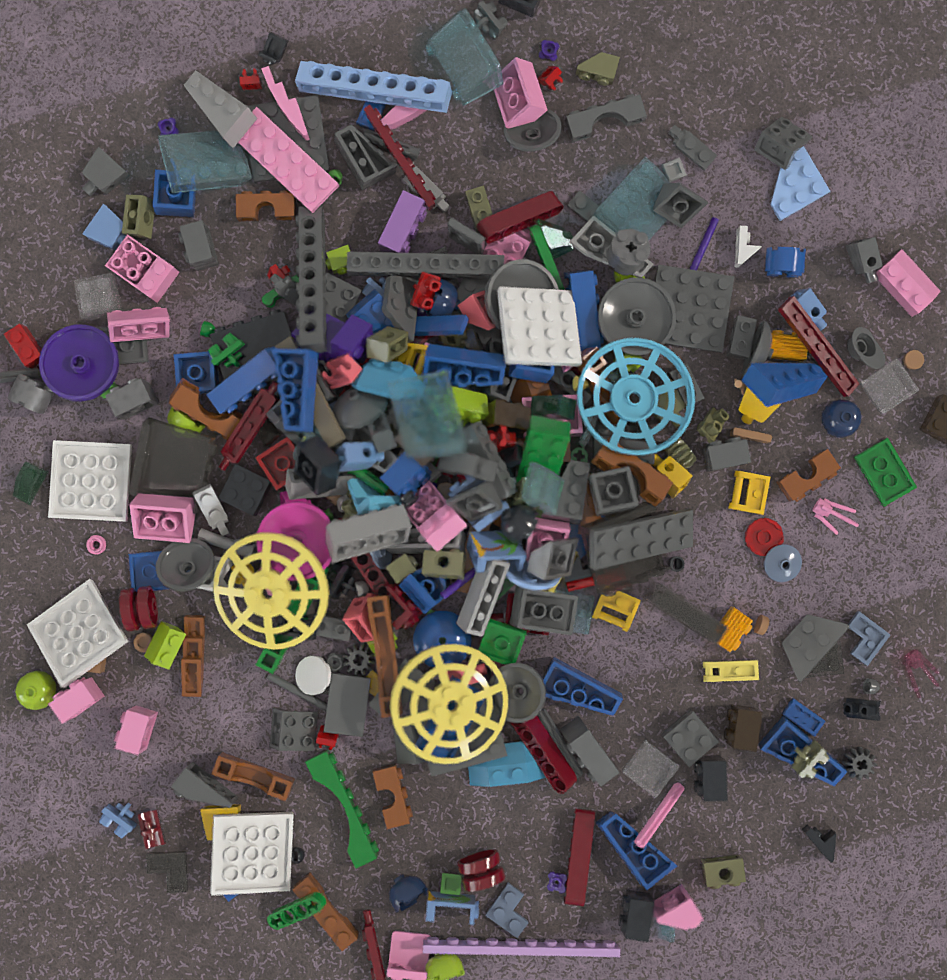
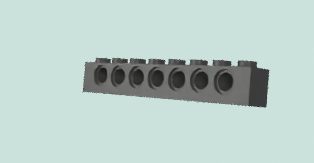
M322 205L314 213H311L303 206L299 207V215H296V225L299 227V231H296V241L299 243V248H296V258L299 260V265H296V274L299 277V282H296V291L299 294V300H296V308L299 312V317H296L297 329H299V335H296L297 346L303 350L320 353L327 352L325 214Z
M347 252L348 276L420 277L422 271L441 278L489 279L493 272L504 264V255Z

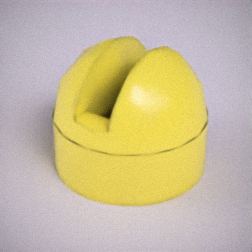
M575 376L572 380L574 391H577L580 376ZM587 379L584 381L583 390L589 387Z

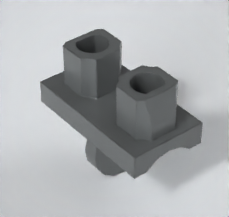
M482 0L478 3V8L473 13L475 15L474 19L477 22L474 28L476 31L483 30L485 34L489 33L492 39L495 40L506 28L508 21L504 16L499 18L494 16L497 9L492 1L485 4Z

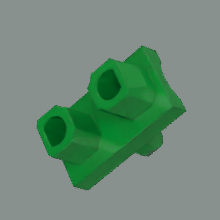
M229 333L222 339L228 348L222 351L215 344L208 349L214 366L220 365L227 358L229 360L224 363L227 368L232 364L237 368L240 366L238 360L243 355L240 351L235 355L233 354L242 348L245 343L237 339L232 333Z

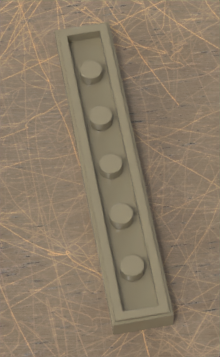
M291 336L275 346L276 349H299L294 337ZM316 381L314 423L323 441L331 449L344 441L346 437Z

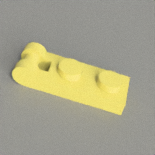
M758 660L703 662V668H705L704 682L759 680ZM713 668H718V675H713Z

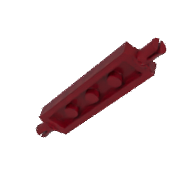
M273 381L269 389H260L220 451L224 457L218 466L221 470L225 471L230 462L239 463L267 420L266 413L279 401L275 395L278 389L277 385H279L277 381Z
M371 909L363 911L365 926L362 930L364 942L367 941L369 947L366 949L368 961H372L373 968H371L372 980H386L374 928V920L372 919Z

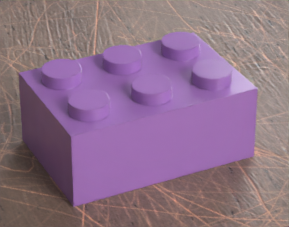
M404 190L402 191L378 241L380 251L384 253H409L411 248L409 246L411 239L415 240L419 229H417L419 222L423 223L427 215V207H425L423 199Z

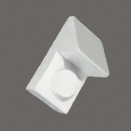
M739 226L737 228L735 267H740L762 247L747 245L750 242V232H747L748 226Z
M214 556L215 566L211 576L204 584L197 588L213 591L216 568L222 557ZM230 559L225 561L221 569L218 586L228 587L224 577L233 565Z

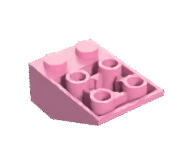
M128 234L105 265L157 303L179 274L176 268Z
M428 481L417 491L415 496H418L419 499L405 510L409 519L425 540L438 552L460 533L467 524L452 507L446 504V499L432 482Z

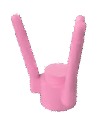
M819 498L812 509L816 513L814 517L821 520L836 535L838 531L823 516L828 517L829 514H832L855 527L859 526L853 520L832 510L833 507L856 513L855 509L831 502L826 498L824 500Z

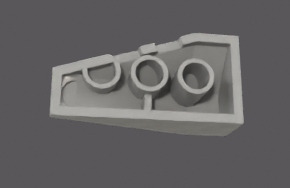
M593 215L569 243L583 255L609 265L606 254L616 233ZM647 259L642 268L632 275L642 278L653 266V263Z

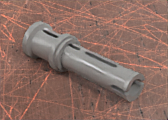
M203 528L199 531L197 538L226 550L241 540H233ZM245 544L235 550V552L243 557H248L256 553L257 545Z

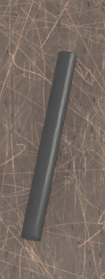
M270 673L268 675V680L327 712L328 704L313 695L305 694L299 687L275 674Z

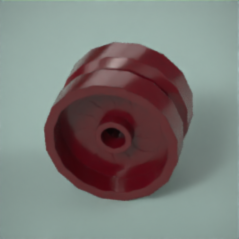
M152 586L139 587L138 591L134 588L122 589L119 607L125 630H139L141 625L144 629L157 627L158 609L156 595Z
M488 849L470 854L457 862L460 874L465 875L462 879L465 891L474 892L487 889L506 879L503 867L498 866L501 860L497 849Z

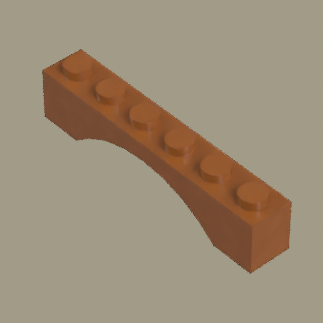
M389 595L367 598L377 663L381 718L391 717L392 690L399 676ZM401 691L398 701L399 716L403 714Z

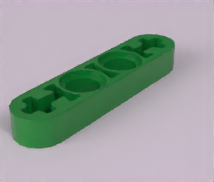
M537 224L530 227L529 232L543 267L554 277L558 289L565 290L540 226Z
M313 892L273 910L267 917V922L275 930L282 929L319 913L326 906V898L320 892ZM300 905L304 906L306 911H303ZM287 911L291 912L293 917L289 916Z

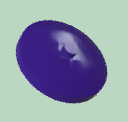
M71 325L60 329L47 340L40 354L39 369L43 381L56 395L70 401H87L100 396L113 384L119 370V355L114 343L110 342V338L103 331L89 325Z

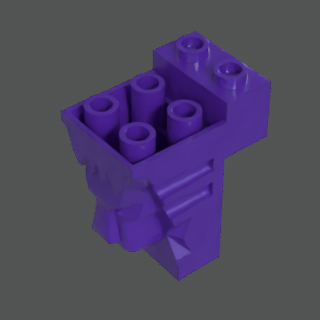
M326 313L327 352L318 353V360H323L327 363L331 359L349 354L358 365L363 363L367 359L366 342L369 337L374 335L372 324L354 315H351L345 323ZM297 327L291 333L295 341L296 335H299V329H297Z

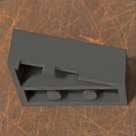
M579 716L560 729L568 741L566 747L572 754L576 752L578 755L576 760L582 768L587 767L589 770L587 775L593 783L597 781L600 786H603L620 773Z

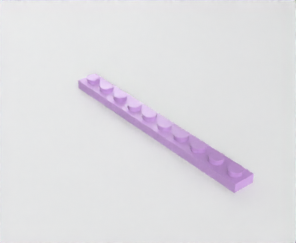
M428 937L427 940H423V953L620 957L618 944L611 940H605L603 943H596L593 940H585L584 943H577L575 940L557 942L553 939H546L545 942H537L535 939L517 941V939L513 938L506 939V941H498L496 938L478 941L477 938L459 940L455 937H449L447 940Z

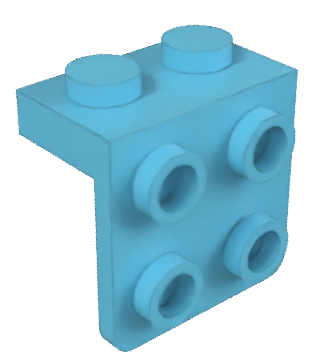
M350 479L347 482L358 515H366L373 510H385L392 505H401L399 502L400 496H386L385 493L381 496L360 479Z

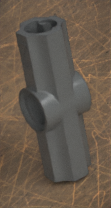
M555 366L554 376L551 380L556 384L558 390L566 392L568 395H577V391H574L572 386V380L576 375L572 371L563 373L561 366ZM563 377L568 378L570 385L563 383ZM588 388L582 392L583 406L593 395Z

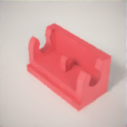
M345 354L331 359L325 364L327 369L331 371V376H328L326 372H321V375L330 385V388L335 389L352 383L362 368L349 354Z

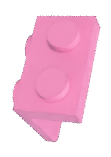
M523 229L487 244L482 255H504V264L513 260L523 259L528 247L533 242L529 230Z
M393 931L387 977H391L392 980H426L427 972L425 967L429 959V953H423V940H427L431 936L422 933Z

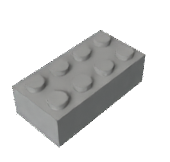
M392 505L385 510H373L366 515H354L347 520L332 521L326 525L325 538L332 563L406 543L409 539L411 524L404 505Z

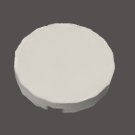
M309 656L299 662L295 677L301 691L305 694L317 695L323 693L326 687L329 686L332 674L330 666L322 657Z

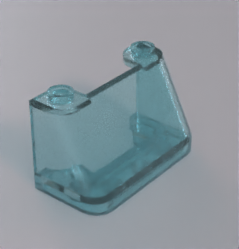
M466 8L458 11L426 40L427 45H425V49L428 55H433L434 58L437 57L453 84L452 94L455 100H460L463 106L503 85L500 64Z

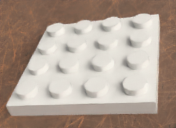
M499 287L497 292L505 364L580 366L582 364L575 303L573 302L571 290Z
M53 440L48 518L127 522L132 445Z
M91 579L27 624L57 681L63 688L128 642L97 586Z
M293 812L213 815L211 895L290 891Z

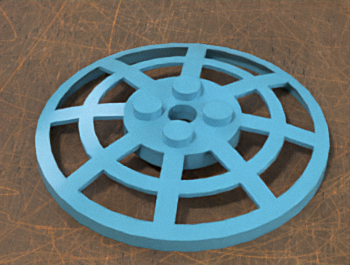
M626 338L604 346L589 359L578 381L577 405L586 428L601 444L621 454L633 456L648 455L667 448L684 433L694 412V386L686 366L671 350L651 340ZM640 346L652 349L653 351L648 361L640 358L624 359L621 347ZM609 351H614L616 362L609 365L600 376L590 371L592 365L600 357ZM660 354L674 364L682 378L671 382L665 372L655 365ZM626 365L644 366L641 375H629ZM619 368L621 379L615 385L605 380L611 371ZM651 371H654L662 379L664 385L655 388L654 384L648 379ZM587 378L595 383L593 393L594 407L584 410L582 392L584 381ZM685 386L687 392V406L684 417L673 413L675 405L674 389ZM601 387L611 392L610 403L600 405L599 393ZM666 392L668 393L667 410L657 406L658 395ZM633 393L638 395L639 402L632 403L629 400V395ZM613 410L620 417L617 426H613L603 413ZM653 413L663 417L656 427L649 430L645 419ZM598 415L604 426L613 432L610 442L604 440L593 429L587 417ZM669 420L680 424L678 430L668 440L658 446L656 445L652 435L663 429ZM627 421L638 422L642 433H629L623 430ZM620 437L629 439L645 438L649 449L629 450L620 448L617 444Z

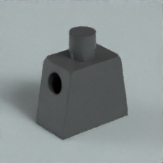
M98 147L82 171V174L89 179L82 189L89 196H92L98 188L107 195L130 175Z
M865 238L845 245L856 274H864L867 283L877 281L878 277L875 269L882 267V261L876 238Z

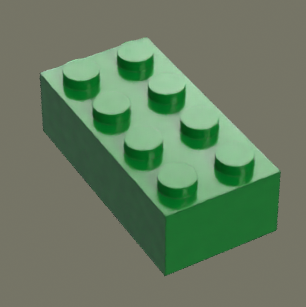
M531 415L523 443L522 463L517 465L515 484L522 477L543 482L546 496L552 497L570 440L571 423Z

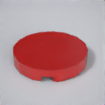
M770 518L754 520L745 532L746 545L752 553L766 556L771 548L783 544V530L776 521Z

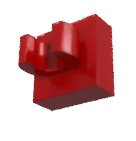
M549 66L539 76L538 82L543 86H548L551 90H556L553 82L555 80L559 83L563 82V79L559 76L562 71L558 66Z
M253 68V75L247 76L246 69H243V77H239L242 90L262 89L257 70Z
M275 264L269 268L267 276L270 279L274 274H277L284 279L289 276L288 273L291 270L287 265L279 269Z
M321 725L316 743H318L319 748H322V745L329 746V750H332L333 747L335 748L339 734L324 732L325 726Z

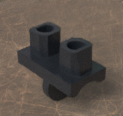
M340 563L333 565L331 571L337 574V577L334 581L327 578L330 597L339 599L341 594L346 596L349 590L355 592L356 587L352 585L355 581V578L352 577L356 570L355 568Z
M846 698V703L843 704V713L848 718L880 721L879 707L881 701Z

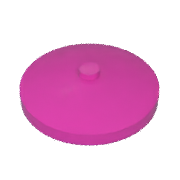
M287 502L272 509L262 520L257 533L272 532L294 538L315 555L323 570L331 562V557L325 543L326 525L331 523V520L318 507L306 502ZM257 540V551L260 553L263 549V540ZM271 540V553L282 555L291 562L301 555L289 545ZM270 559V569L282 573L287 568L284 564ZM307 560L298 568L305 580L316 576ZM292 574L287 579L291 581H298L294 574Z

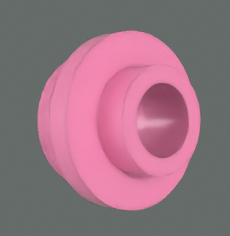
M99 535L91 536L86 543L87 550L92 554H101L106 549L105 539ZM95 541H98L100 543V546L97 549L94 547Z

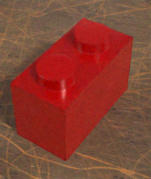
M19 323L4 333V336L25 367L34 368L39 364L42 349L26 326Z

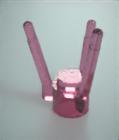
M914 649L904 656L906 661L903 664L907 669L917 698H921L911 667L914 669L921 667L936 687L939 686L924 663L937 675L940 672L923 656L921 651Z

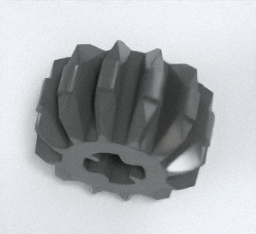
M354 643V651L348 647L346 650L350 655H343V658L349 659L343 665L347 666L350 664L351 667L347 671L351 672L354 668L355 676L359 674V670H361L362 675H366L365 668L371 671L373 668L369 664L376 663L375 660L370 659L375 655L373 653L368 654L371 650L369 646L364 650V643L360 644V649ZM357 654H360V657H364L362 664L355 662L354 659L357 657Z
M858 746L857 750L850 748L851 755L848 753L844 754L848 760L842 761V764L847 765L845 769L847 773L849 772V777H856L859 781L862 780V777L869 779L868 773L874 774L875 771L872 770V767L877 766V763L872 762L876 758L875 755H870V750H863L860 746ZM858 761L863 763L861 767L857 765Z

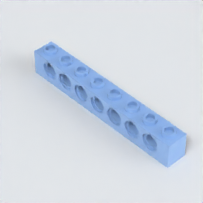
M301 61L295 79L299 92L447 113L452 94L450 82L443 79L434 80L422 76L412 77L406 74H391L386 71L377 72L370 69H355L350 66L341 67L333 64H319L314 61Z

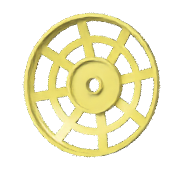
M272 532L247 536L236 542L225 552L216 568L214 576V598L223 621L239 638L257 647L266 649L292 647L308 638L318 628L325 616L329 591L324 570L315 555L305 545L292 537ZM263 540V549L260 553L252 554L241 560L235 550L247 543ZM271 540L287 544L296 549L301 555L291 562L282 555L271 553ZM230 558L236 567L230 576L228 587L218 586L221 569L225 561ZM262 559V570L252 574L246 564ZM270 559L284 564L287 568L282 573L270 569ZM306 560L316 573L320 590L308 591L305 578L298 569ZM239 572L247 579L244 589L234 588L235 579ZM292 574L296 576L301 591L291 590L287 579ZM265 588L272 592L271 598L265 597L263 593ZM219 594L229 597L231 608L238 617L233 624L223 610ZM234 596L244 597L248 608L243 613L238 609ZM291 599H301L300 608L294 616L287 607ZM308 599H320L317 616L312 625L308 627L300 621L306 611ZM253 613L263 617L264 627L255 625L248 618ZM279 614L289 621L280 627L273 628L272 617ZM245 624L257 632L265 633L267 644L249 638L238 629ZM293 626L303 632L301 636L290 642L275 644L274 634L284 632Z
M459 644L434 646L412 658L397 677L391 696V717L395 730L402 742L421 758L441 764L467 761L487 749L500 733L508 709L506 684L497 666L478 650ZM459 651L469 653L471 657L467 666L457 663L443 664L440 653ZM432 656L436 668L427 672L419 680L418 684L407 679L409 673L420 662ZM479 659L484 661L493 670L499 683L489 687L484 677L475 670ZM460 670L464 671V675L460 682L449 681L446 671ZM438 674L441 684L433 691L425 688L424 685L433 676ZM472 676L480 682L484 690L473 694L467 687ZM402 686H405L413 691L410 703L411 716L399 719L398 701ZM502 691L503 709L498 724L490 720L493 708L492 695ZM419 695L428 698V711L417 713ZM486 698L487 708L483 717L475 713L476 702ZM451 700H455L457 703L456 708L449 711L447 704ZM432 719L438 725L432 736L425 731L420 723L421 721ZM471 720L479 723L480 726L475 732L466 737L463 727ZM414 724L418 732L429 741L423 751L410 742L403 731V726ZM485 727L494 730L493 735L483 746L472 753L469 752L468 743L477 738ZM445 729L456 730L458 740L442 741L440 738ZM436 745L441 747L460 746L462 757L445 759L434 757L430 754Z

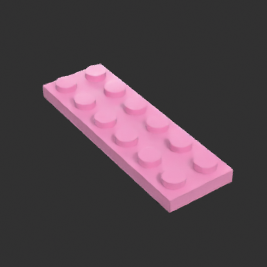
M256 107L252 113L257 117V120L238 143L311 213H314L339 187V184Z

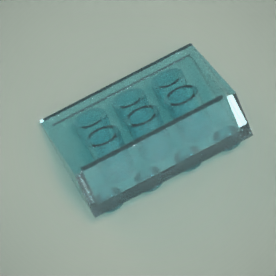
M218 131L158 135L171 193L244 186L252 178L248 160L240 144L237 143L232 148Z
M644 157L596 209L593 215L616 234L620 230L634 229L644 232L648 236L649 241L667 221L666 218L653 211V207L663 184L670 182L656 165Z
M447 370L387 382L407 457H444L466 452L467 440Z

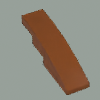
M185 615L184 633H186V636L183 640V657L181 659L182 696L201 697L204 671L205 616Z

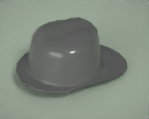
M864 327L856 328L852 333V337L847 340V349L850 356L855 360L863 361L872 369L882 368L885 365L886 359L881 347L869 330Z

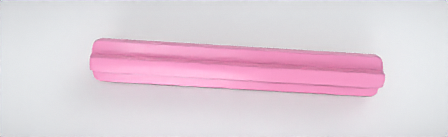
M675 783L634 840L638 847L644 848L683 793L685 789L683 785Z

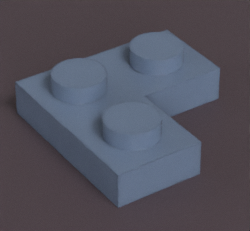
M857 611L848 625L850 626L849 629L861 639L850 654L868 666L890 637V634L860 611Z
M508 882L485 915L518 938L529 923L527 919L514 911L524 893Z

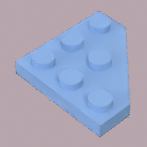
M804 146L795 153L789 168L784 170L780 167L770 204L779 221L831 192Z

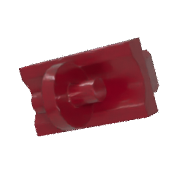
M158 809L139 813L137 816L145 849L166 844Z

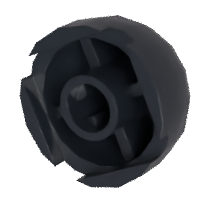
M516 504L509 509H505L501 514L500 522L502 534L513 544L520 545L522 543L520 540L523 538L528 539L538 524V520L535 517L538 513L525 504Z

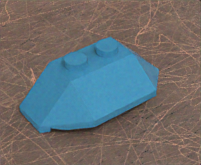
M373 358L361 366V372L350 383L357 390L394 399L413 398L414 400H420L428 391L426 384L411 366L393 361L386 363Z
M523 741L504 743L507 752L506 757L468 767L471 786L493 787L529 783L546 778Z

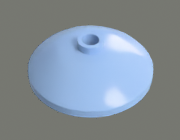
M505 559L510 563L506 577L517 586L529 590H546L555 586L560 581V578L543 580L527 572L529 561L523 564L522 571H518L513 559Z

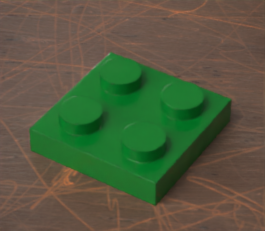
M489 619L478 651L486 655L490 660L505 665L516 663L527 631Z

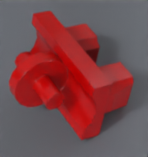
M422 271L418 284L414 283L413 285L415 292L410 304L425 310L432 309L434 304L433 297L441 286V277Z
M500 426L495 432L487 431L489 438L497 448V452L516 443V433L507 432L506 426Z

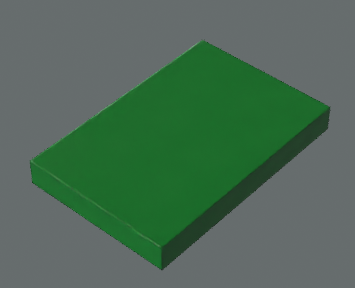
M888 438L854 456L856 463L883 507L917 488Z

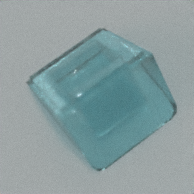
M658 923V937L674 943L675 927Z

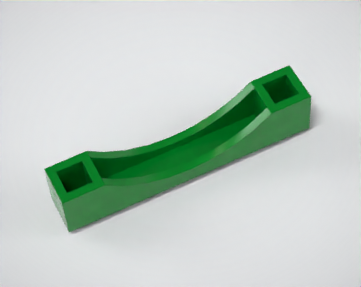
M328 567L324 569L325 576L330 569ZM317 576L305 580L308 591L319 590ZM299 583L295 591H301ZM291 599L287 609L292 614H297L301 599ZM308 599L304 615H306L314 599ZM274 634L275 644L290 642L294 638L292 636ZM264 648L256 666L274 674L288 648Z
M327 749L308 758L305 763L313 780L330 789L340 800L346 811L350 827V840L347 852L355 869L377 859L379 847L376 841H372L369 836L371 831L368 824H363L361 816H363L362 811L358 805H354L352 800L354 794L350 787L346 788L344 781H346L343 771H338L336 767L338 762L333 752L330 753Z

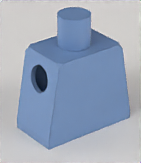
M104 204L83 232V235L88 239L114 251L127 236L122 233L123 221Z
M810 288L797 290L791 295L795 296L820 331L827 326V323L822 318L827 311Z
M372 442L344 443L334 452L341 460L339 472L368 469L376 461L384 460V452L378 453L377 449H374Z

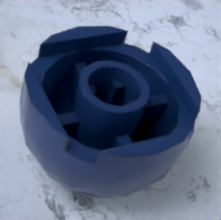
M440 279L441 286L433 297V307L426 310V315L446 316L451 315L453 310H458L460 300L457 299L458 292L452 283Z
M839 399L829 403L824 408L821 422L828 434L844 438L858 430L862 415L855 403Z
M400 875L394 880L395 884L390 889L389 900L395 912L398 913L399 909L404 911L418 901L416 900L419 899V895L423 893L426 896L429 890L425 883L417 876L410 875L405 877Z

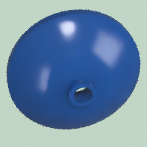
M449 611L432 612L426 615L415 629L413 636L414 649L418 655L431 647L442 645L439 643L440 637L446 638L445 644H459L471 647V634L465 633L456 624L459 615ZM459 651L440 653L443 664H460L468 655V653ZM432 656L422 661L426 665L436 668Z

